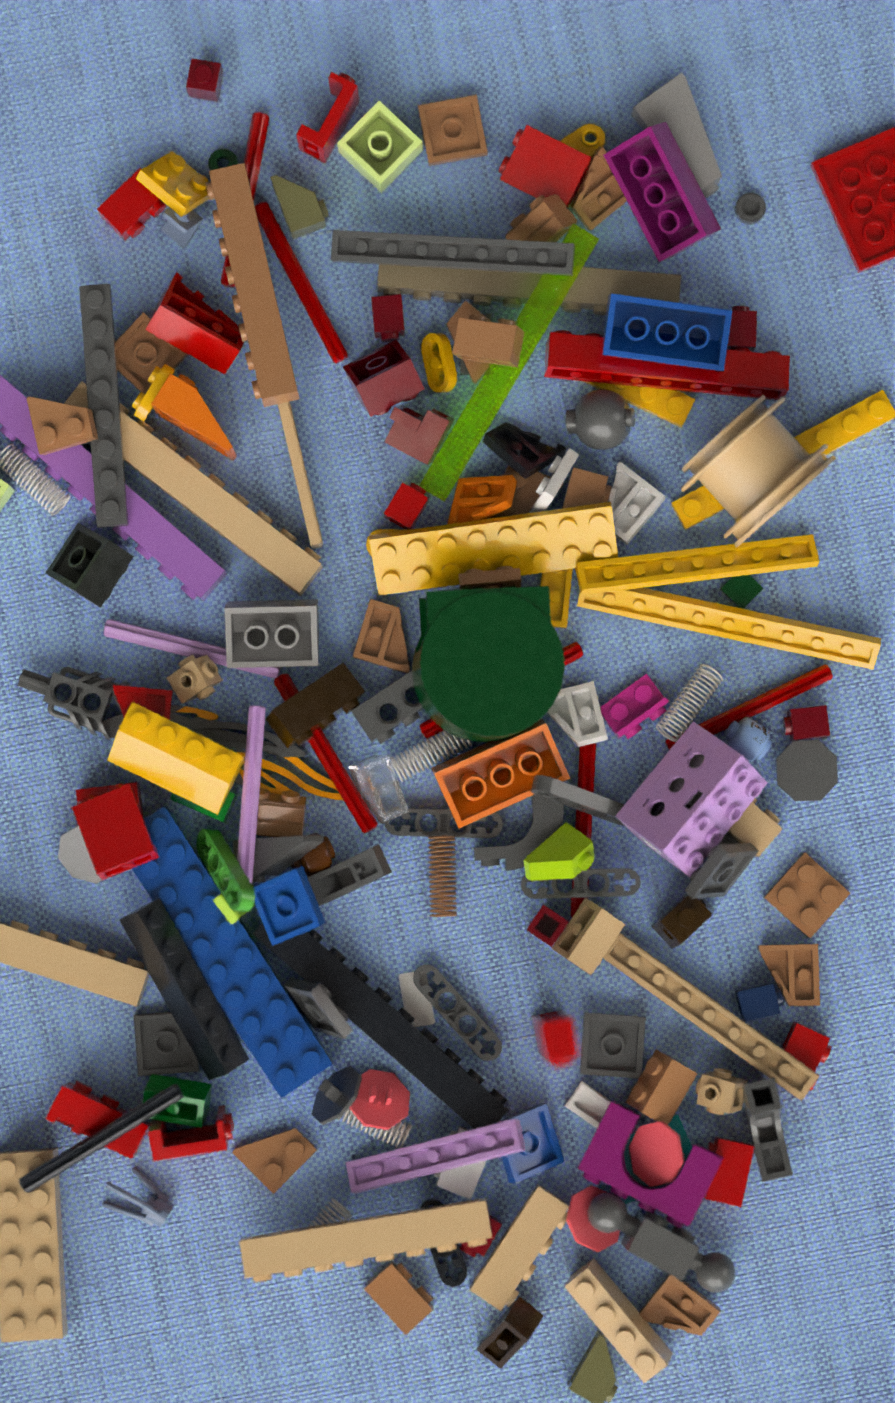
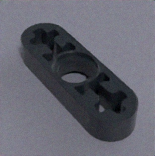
M428 1199L422 1203L420 1208L444 1204L438 1199ZM458 1243L456 1244V1249L438 1252L436 1247L430 1248L442 1282L450 1287L461 1285L467 1277V1267ZM457 1252L458 1257H452L455 1268L461 1267L462 1269L458 1273L457 1280H453L451 1276H445L444 1273L448 1271L447 1261L444 1260L440 1263L438 1257H448Z

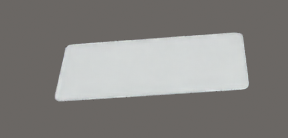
M422 970L419 973L421 976L419 983L423 986L428 984L427 973ZM414 972L399 974L404 1009L415 1018L412 1024L415 1027L434 1024L432 1004L416 988L413 981Z

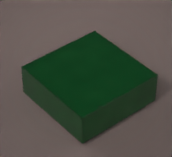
M750 575L732 577L720 590L738 608L744 609L764 588Z

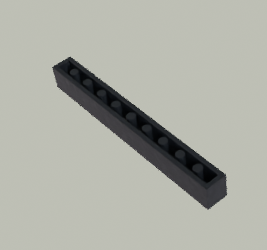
M263 923L253 933L303 979L324 985L331 993L330 1000L335 1006L341 1008L354 1024L472 1128L477 1129L496 1123L508 1112L509 1109L504 1105L508 1100L495 1088L489 1092L481 1084L484 1082V1079L472 1068L468 1072L465 1071L458 1064L462 1060L449 1048L443 1051L435 1044L438 1038L425 1027L422 1031L412 1024L415 1018L403 1007L397 1011L390 1005L389 1002L392 998L380 987L373 990L366 983L369 977L357 967L353 970L348 968L343 963L346 957L335 947L332 946L328 950L320 943L323 937L314 929L274 946L270 942Z

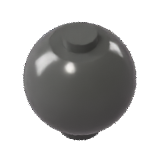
M598 389L585 394L577 402L575 409L566 411L568 434H577L582 443L593 449L607 450L618 446L627 438L630 428L635 426L634 409L629 408L627 401L620 394L607 389Z

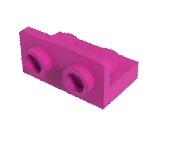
M645 674L601 706L600 709L603 719L617 738L620 739L625 735L627 739H630L642 730L640 723L648 717L653 722L667 711L664 706L669 703V700L666 697L664 698L650 677Z

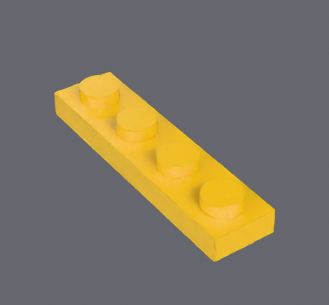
M583 381L597 389L614 391L620 394L627 403L681 428L695 401L694 398L677 390Z

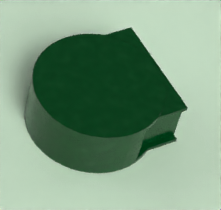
M549 586L426 591V598H419L421 636L413 656V684L423 709L437 725L450 734L462 739L476 742H492L511 737L527 729L549 711L560 692L564 677V653L559 636L551 624Z

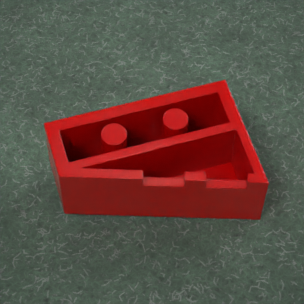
M176 272L162 294L145 330L225 375L244 343L241 339L239 326L220 309L215 312L202 301L205 296L198 290L193 293L181 282L183 277Z
M76 1080L75 1084L69 1082L62 1085L45 1119L52 1123L56 1120L70 1127L72 1132L88 1137L126 1114L127 1111L118 1107L120 1104L118 1100L105 1094L100 1098L91 1093L92 1087ZM147 1121L143 1122L104 1147L133 1159L148 1132L150 1123Z

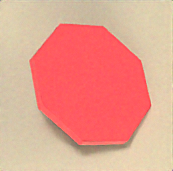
M369 1069L361 1074L362 1080L357 1099L349 1109L363 1126L388 1130L408 1116L410 1092L394 1073Z
M663 1121L639 1126L629 1145L633 1173L650 1187L674 1182L684 1163L680 1135Z
M591 1185L571 1196L566 1221L576 1243L595 1252H600L618 1242L620 1230L612 1233H603L596 1230L590 1224L587 1211L591 1200L599 1194L608 1193Z

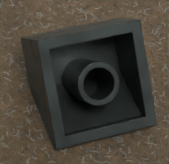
M77 523L45 574L101 608L105 600L111 595L112 589L121 575L126 572L133 556L109 539Z

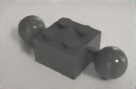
M602 1193L591 1200L587 1211L590 1224L596 1230L603 1233H612L617 1230L624 1232L625 1236L621 1244L628 1252L683 1281L687 1271L691 1269L696 1272L699 1284L710 1292H722L732 1285L735 1279V1267L731 1259L719 1252H712L706 1255L699 1253L700 1247L694 1242L696 1237L691 1235L689 1231L675 1225L673 1229L667 1226L668 1222L656 1213L653 1214L647 1211L644 1214L638 1210L635 1217L627 1213L624 1201L612 1193Z

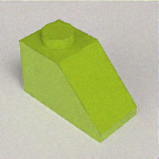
M565 822L524 859L526 878L530 881L575 878L581 871H586L595 860L593 841Z

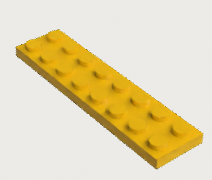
M611 502L369 535L379 595L459 585V574L465 573L469 569L493 571L501 566H511L513 569L520 568L521 576L574 569L577 562L618 558Z

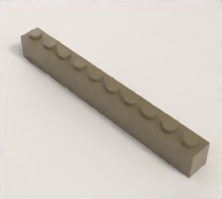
M379 265L377 289L378 292L383 293V296L406 294L413 295V299L422 301L431 300V297H442L443 301L448 303H460L461 299L473 300V304L482 306L491 305V302H502L503 306L508 308H520L521 304L533 305V309L543 311L551 310V307H563V311L569 313H580L581 309L593 310V314L606 315L608 295L611 293L679 303L681 275L579 266L573 267V276Z

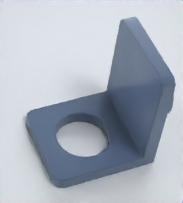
M169 207L162 214L167 219L162 232L180 247L185 248L203 218L193 210L180 217Z

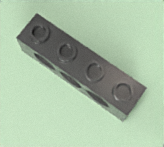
M412 671L351 711L372 743L378 740L382 744L395 735L394 728L402 723L407 727L421 717L418 712L423 710L421 703L411 704L405 699L406 692L414 688ZM393 705L396 707L398 714L394 720L385 721L381 718L380 710L383 706Z

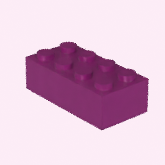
M666 122L646 128L604 154L658 262L680 254L721 230Z

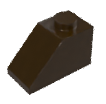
M519 1296L500 1317L476 1350L501 1369L530 1339L544 1315Z

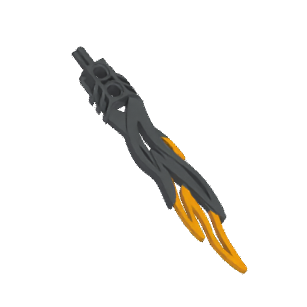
M64 667L59 674L53 672L51 678L23 669L18 686L45 695L43 701L49 703L47 710L50 715L72 722L78 730L83 731L81 728L83 726L88 728L93 735L97 736L95 731L101 732L105 739L111 741V738L116 737L124 719L123 714L104 720L112 696L121 711L113 691V685L129 686L131 683L122 682L117 684L113 682L117 678L108 677L103 679L99 677L102 675L99 672L88 674L71 667ZM70 673L81 678L74 680L66 677L65 674ZM68 684L72 689V694L69 699L61 701L56 696V690L60 685ZM91 694H97L101 700L99 708L93 711L87 710L85 699ZM171 705L170 721L203 737L210 738L209 740L224 747L235 748L236 752L245 758V751L243 749H246L247 735L221 729L247 732L246 724L213 721L219 718L215 713L194 707ZM54 706L66 709L69 715L54 710ZM175 713H193L198 716L191 719ZM264 730V738L272 743L263 740V752L285 758L311 778L337 790L332 780L317 773L298 758L306 757L305 752L295 745L287 749L277 735ZM262 759L261 768L286 777L307 792L324 798L343 800L339 793L325 792L314 788L287 769ZM240 770L235 780L239 785H243L244 770ZM261 770V776L275 786V788L261 782L260 788H265L272 794L293 791ZM359 792L362 798L366 799V795Z

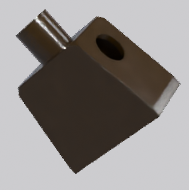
M686 894L651 927L673 949L682 944L713 915L714 909L704 898L692 899Z

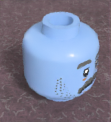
M745 717L739 722L734 720L725 732V736L728 738L727 745L743 755L748 762H753L756 759L760 761L772 744V740L769 739V730L750 717Z

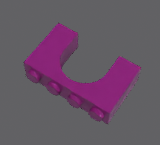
M611 1101L578 1169L584 1172L582 1177L599 1185L600 1181L612 1186L610 1192L624 1199H627L629 1195L639 1200L638 1206L654 1214L655 1210L666 1214L665 1220L679 1228H682L684 1224L690 1226L724 1157L696 1143L679 1176L673 1183L661 1188H650L641 1185L629 1174L624 1159L626 1145L641 1115L615 1101Z

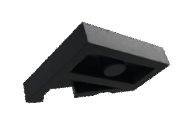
M507 422L485 433L483 439L485 445L524 479L552 464L557 455L562 458L567 449L561 444L553 448L539 442L541 436L525 432Z

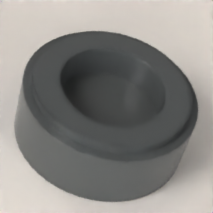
M755 193L742 195L735 206V214L738 220L748 225L758 223L763 218L766 210L763 198Z

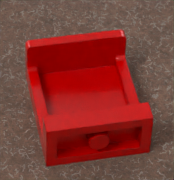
M331 72L328 77L330 93L336 96L337 99L320 130L317 132L302 124L296 134L299 150L326 164L359 104L356 81L349 75L341 72L339 75Z
M526 125L524 130L520 128L512 142V145L516 147L511 157L505 156L498 172L502 173L500 180L535 198L544 195L546 198L556 194L564 202L566 209H568L593 158L529 125Z
M121 783L113 785L107 789V793L97 797L95 795L86 796L78 801V805L72 807L96 874L102 881L159 858L156 846L151 840L136 801V794L130 784L124 785Z
M221 1105L218 1107L216 1124L202 1126V1128L193 1127L168 1132L166 1122L151 1119L148 1135L153 1161L227 1150L229 1140L233 1139L234 1122L232 1113L226 1114L225 1105Z

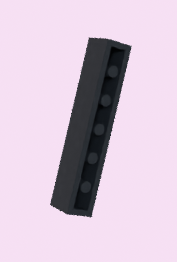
M160 898L141 906L119 919L208 1080L226 1075L248 1061L249 1057Z

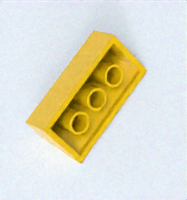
M132 702L118 729L107 761L218 815L245 762V758Z

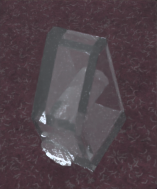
M373 755L348 766L357 790L380 823H385L409 812L389 755Z

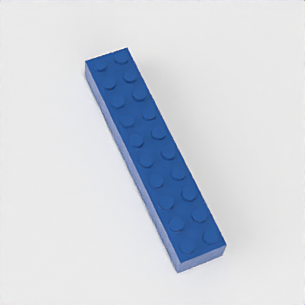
M164 806L144 819L151 840L158 851L159 858L132 868L152 901L158 898L162 901L213 995L280 1098H283L333 1065L334 1061L300 1009L283 988V983L242 920L238 919L231 925L213 902V899L221 894L218 886L169 808Z

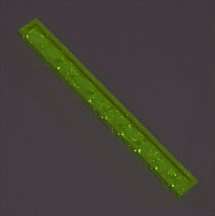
M574 223L572 224L562 243L575 244L573 276L542 275L515 321L516 326L525 332L518 368L490 364L419 486L444 502L447 500L593 252L599 238Z

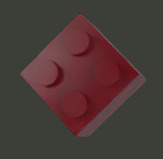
M397 340L343 366L357 398L370 417L385 414L391 409V406L401 401H410L419 392L425 390L411 358Z

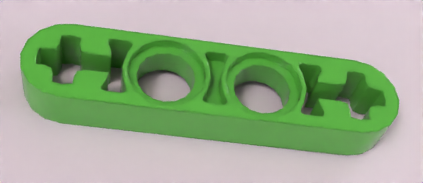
M211 829L200 830L196 841L197 852L227 904L233 911H250L255 902L254 888L221 832Z

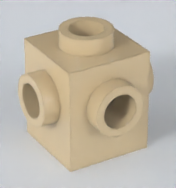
M191 655L178 663L180 669L167 677L168 682L182 704L196 698L200 701L215 692L213 687L223 681L218 673L216 664L210 660L208 655L199 658Z
M714 1068V1071L704 1073L699 1078L696 1085V1094L698 1095L696 1104L707 1107V1112L717 1115H724L725 1112L730 1114L741 1111L744 1102L743 1085L747 1084L748 1080L732 1076V1071Z

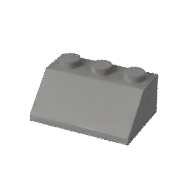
M318 599L228 601L226 603L224 611L227 668L319 665Z

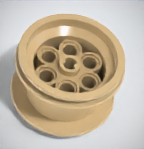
M764 395L761 396L681 469L684 473L690 470L694 474L682 486V492L699 480L735 520L734 525L723 537L727 538L733 534L738 539L734 543L736 548L836 459L834 455L828 459L822 453L828 447V444H824L815 453L808 454L772 414L784 403L785 397H781L767 408L763 404L767 398Z

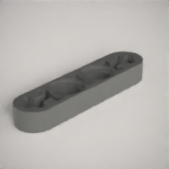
M534 776L531 788L533 794L606 821L625 826L616 817V814L625 804L552 777Z
M396 808L390 810L384 820L387 831L396 836L494 838L499 835L503 827L500 815L495 812L488 815L492 816L494 822H498V828H493L492 833H486V828L476 827L477 834H471L472 823L468 824L465 831L457 833L450 827V820L453 815L449 809ZM396 813H400L402 819L411 820L410 813H417L415 818V828L417 831L410 832L411 825H402L401 830L396 831L394 825H389V820L394 819ZM425 814H431L437 819V827L433 831L426 832L420 827V819ZM486 817L481 818V819H479V820H477V821H479V822L486 821Z
M629 868L587 869L586 871H581L575 878H572L574 880V888L568 893L560 892L557 888L558 879H554L551 883L554 894H547L548 887L538 888V893L533 894L532 889L526 886L527 883L532 882L526 878V875L522 878L521 889L526 896L532 899L621 897L634 895L639 890L641 881L637 872ZM609 873H615L613 880L623 879L626 873L629 874L631 879L636 880L635 885L630 886V891H624L622 885H613L615 892H608L610 888ZM595 874L601 875L605 880V886L599 892H592L587 885L589 877ZM538 880L539 882H548V880Z
M428 964L418 967L413 976L416 988L479 1058L485 1061L496 1059L502 1050L501 1041L437 968ZM422 970L426 973L434 972L435 975L432 979L437 986L441 981L446 985V987L437 991L434 998L428 995L433 989L428 984L422 986L419 983L421 980L419 973ZM444 992H450L456 997V1005L451 1010H444L439 1006L438 999ZM465 1015L473 1016L477 1022L475 1030L471 1033H465L459 1028V1020ZM482 1027L487 1031L482 1034L485 1040L489 1042L493 1039L496 1042L494 1045L496 1052L492 1055L488 1052L483 1055L480 1052L483 1046L478 1039H476L474 1044L469 1041V1038L477 1035Z

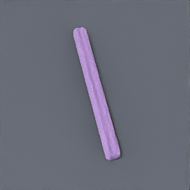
M108 619L105 623L104 635L106 637L186 657L194 655L195 658L208 655L215 664L227 667L226 648L112 619ZM281 667L235 669L277 678Z
M256 705L250 706L248 713L237 861L251 884L253 881L266 715L265 707Z

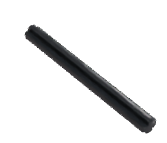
M177 1084L171 1085L19 1179V1184L25 1193L33 1191L184 1097L182 1090Z

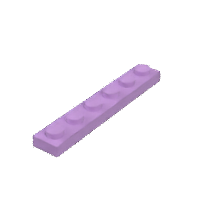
M518 1119L492 1124L346 1162L351 1193L356 1194L525 1151V1146Z

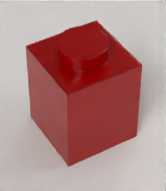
M402 482L385 510L384 518L403 529H413L429 502L428 497L425 496L426 491L412 482L409 486Z

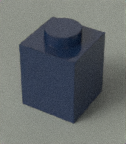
M774 983L735 991L742 1021L746 1022L781 1014L779 1007L784 1006L780 988L775 989Z

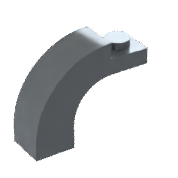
M532 795L533 817L531 828L527 835L519 842L509 846L474 848L475 861H481V866L499 865V859H505L506 871L523 868L524 859L561 827L564 805L538 795Z
M376 845L307 878L320 907L392 873L380 845Z
M775 1078L744 1084L743 1099L751 1143L755 1146L753 1152L756 1156L762 1183L793 1176L781 1125L780 1110L782 1107Z

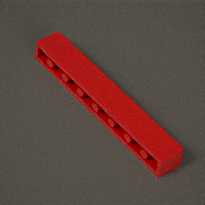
M558 330L549 333L546 343L544 377L749 398H760L764 395L770 400H779L781 397H785L789 390L790 356L781 355L777 351L757 353L747 348L727 350L724 371H715L602 355L603 337L597 333L577 335L567 330Z
M562 1010L533 1015L532 1019L538 1051L545 1061L552 1063L554 1067L574 1064L573 1058L580 1056L573 1018Z

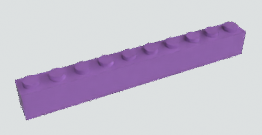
M0 375V424L2 425L0 432L11 442H14L17 438L24 444L25 447L22 451L34 462L40 458L48 465L44 470L57 482L61 478L70 485L67 490L79 501L83 498L87 499L92 504L89 510L96 515L92 454L83 446L77 445L47 455H40L27 399ZM126 485L128 526H116L112 530L125 541L129 537L138 544L135 550L145 559L149 560L153 557L161 565L157 569L169 580L176 577L181 581L183 585L180 589L192 600L198 596L204 601L227 575L226 571Z

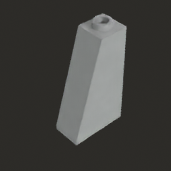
M680 73L635 105L632 116L642 130L662 122L667 123L705 198H708L719 189L717 184H719L722 175L686 77L683 73Z

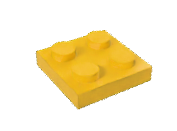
M173 151L141 169L136 177L141 184L180 217H183L209 200L206 182H209L204 175L199 174L186 163L184 158Z

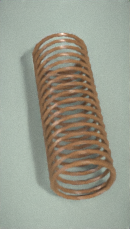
M455 836L428 837V839L434 840L428 842V844L433 845L428 847L433 849L428 853L435 854L428 858L438 859L428 862L430 864H438L429 866L430 869H437L429 871L431 874H436L429 876V878L435 879L429 881V883H434V885L429 887L436 888L429 892L439 893L429 897L442 898L429 901L431 903H441L430 905L431 908H440L431 909L430 912L439 914H430V917L457 916L456 911H443L457 909L455 906H444L457 904V902L446 901L457 899L456 897L447 896L456 895V892H446L448 890H456L457 888L442 887L456 885L457 883L439 882L456 880L455 877H439L456 875L455 872H440L456 870L453 867H442L456 865V863L443 862L456 860L455 858H444V856H455L456 854L440 853L455 851L456 849L437 848L455 846L456 844L436 843L455 841Z

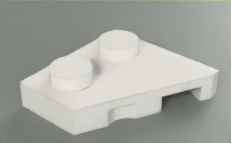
M569 448L563 458L558 455L548 469L552 475L549 479L544 477L535 491L539 494V497L529 513L545 511L578 458V453Z
M619 461L616 467V475L613 488H611L609 502H611L615 536L628 545L666 498L665 495L621 461Z
M594 681L560 689L554 704L547 713L578 747L608 740Z

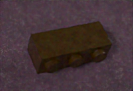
M342 663L274 708L266 718V721L287 749L295 743L301 746L314 736L312 733L319 727L322 730L327 729L337 721L336 715L342 711L347 715L361 704L358 700L365 690L346 665Z

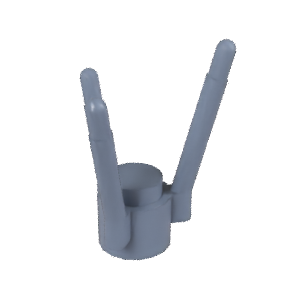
M136 1167L132 1168V1172L157 1197L156 1199L151 1196L146 1203L110 1182L106 1184L108 1189L143 1208V1210L141 1211L142 1213L109 1202L102 1203L104 1208L144 1221L150 1226L156 1224L161 1227L173 1208V1205L167 1202L170 1197L162 1193Z

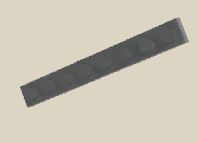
M333 230L331 261L573 276L575 244Z
M111 285L79 286L88 409H92L98 439L91 441L96 523L98 528L128 526Z

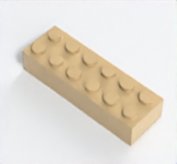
M58 1148L0 1151L1 1342L63 1339L68 1334L59 1175L29 1193H25L19 1184L20 1178L58 1155Z

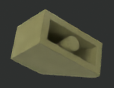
M277 175L270 177L292 239L326 228L324 218L329 217L323 199L318 201L315 192Z
M597 1331L567 1385L569 1390L592 1403H604L605 1401L610 1403L618 1387L614 1385L616 1377L604 1334Z

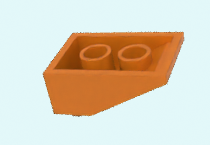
M170 373L151 403L156 414L234 461L237 456L233 446L197 391L196 383L183 374L176 377Z

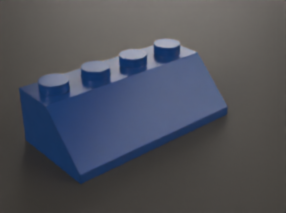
M611 293L608 295L602 355L724 371L733 310Z

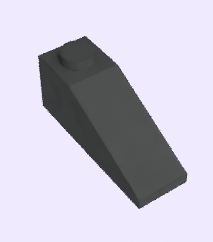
M303 835L257 838L252 882H265V876L280 874L323 842V836ZM233 840V854L236 859L239 840Z

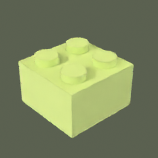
M380 100L337 142L338 152L381 193L423 151V141Z

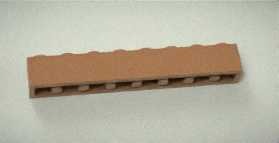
M241 163L209 171L211 181L206 182L209 200H216L217 210L212 211L216 229L222 227L224 238L219 239L222 256H229L231 266L225 267L229 285L235 284L237 295H232L235 312H242L244 323L238 324L242 342L248 341L250 352L245 353L249 371L255 369L257 380L251 381L255 399L261 398L264 407L298 400L300 398L245 164Z

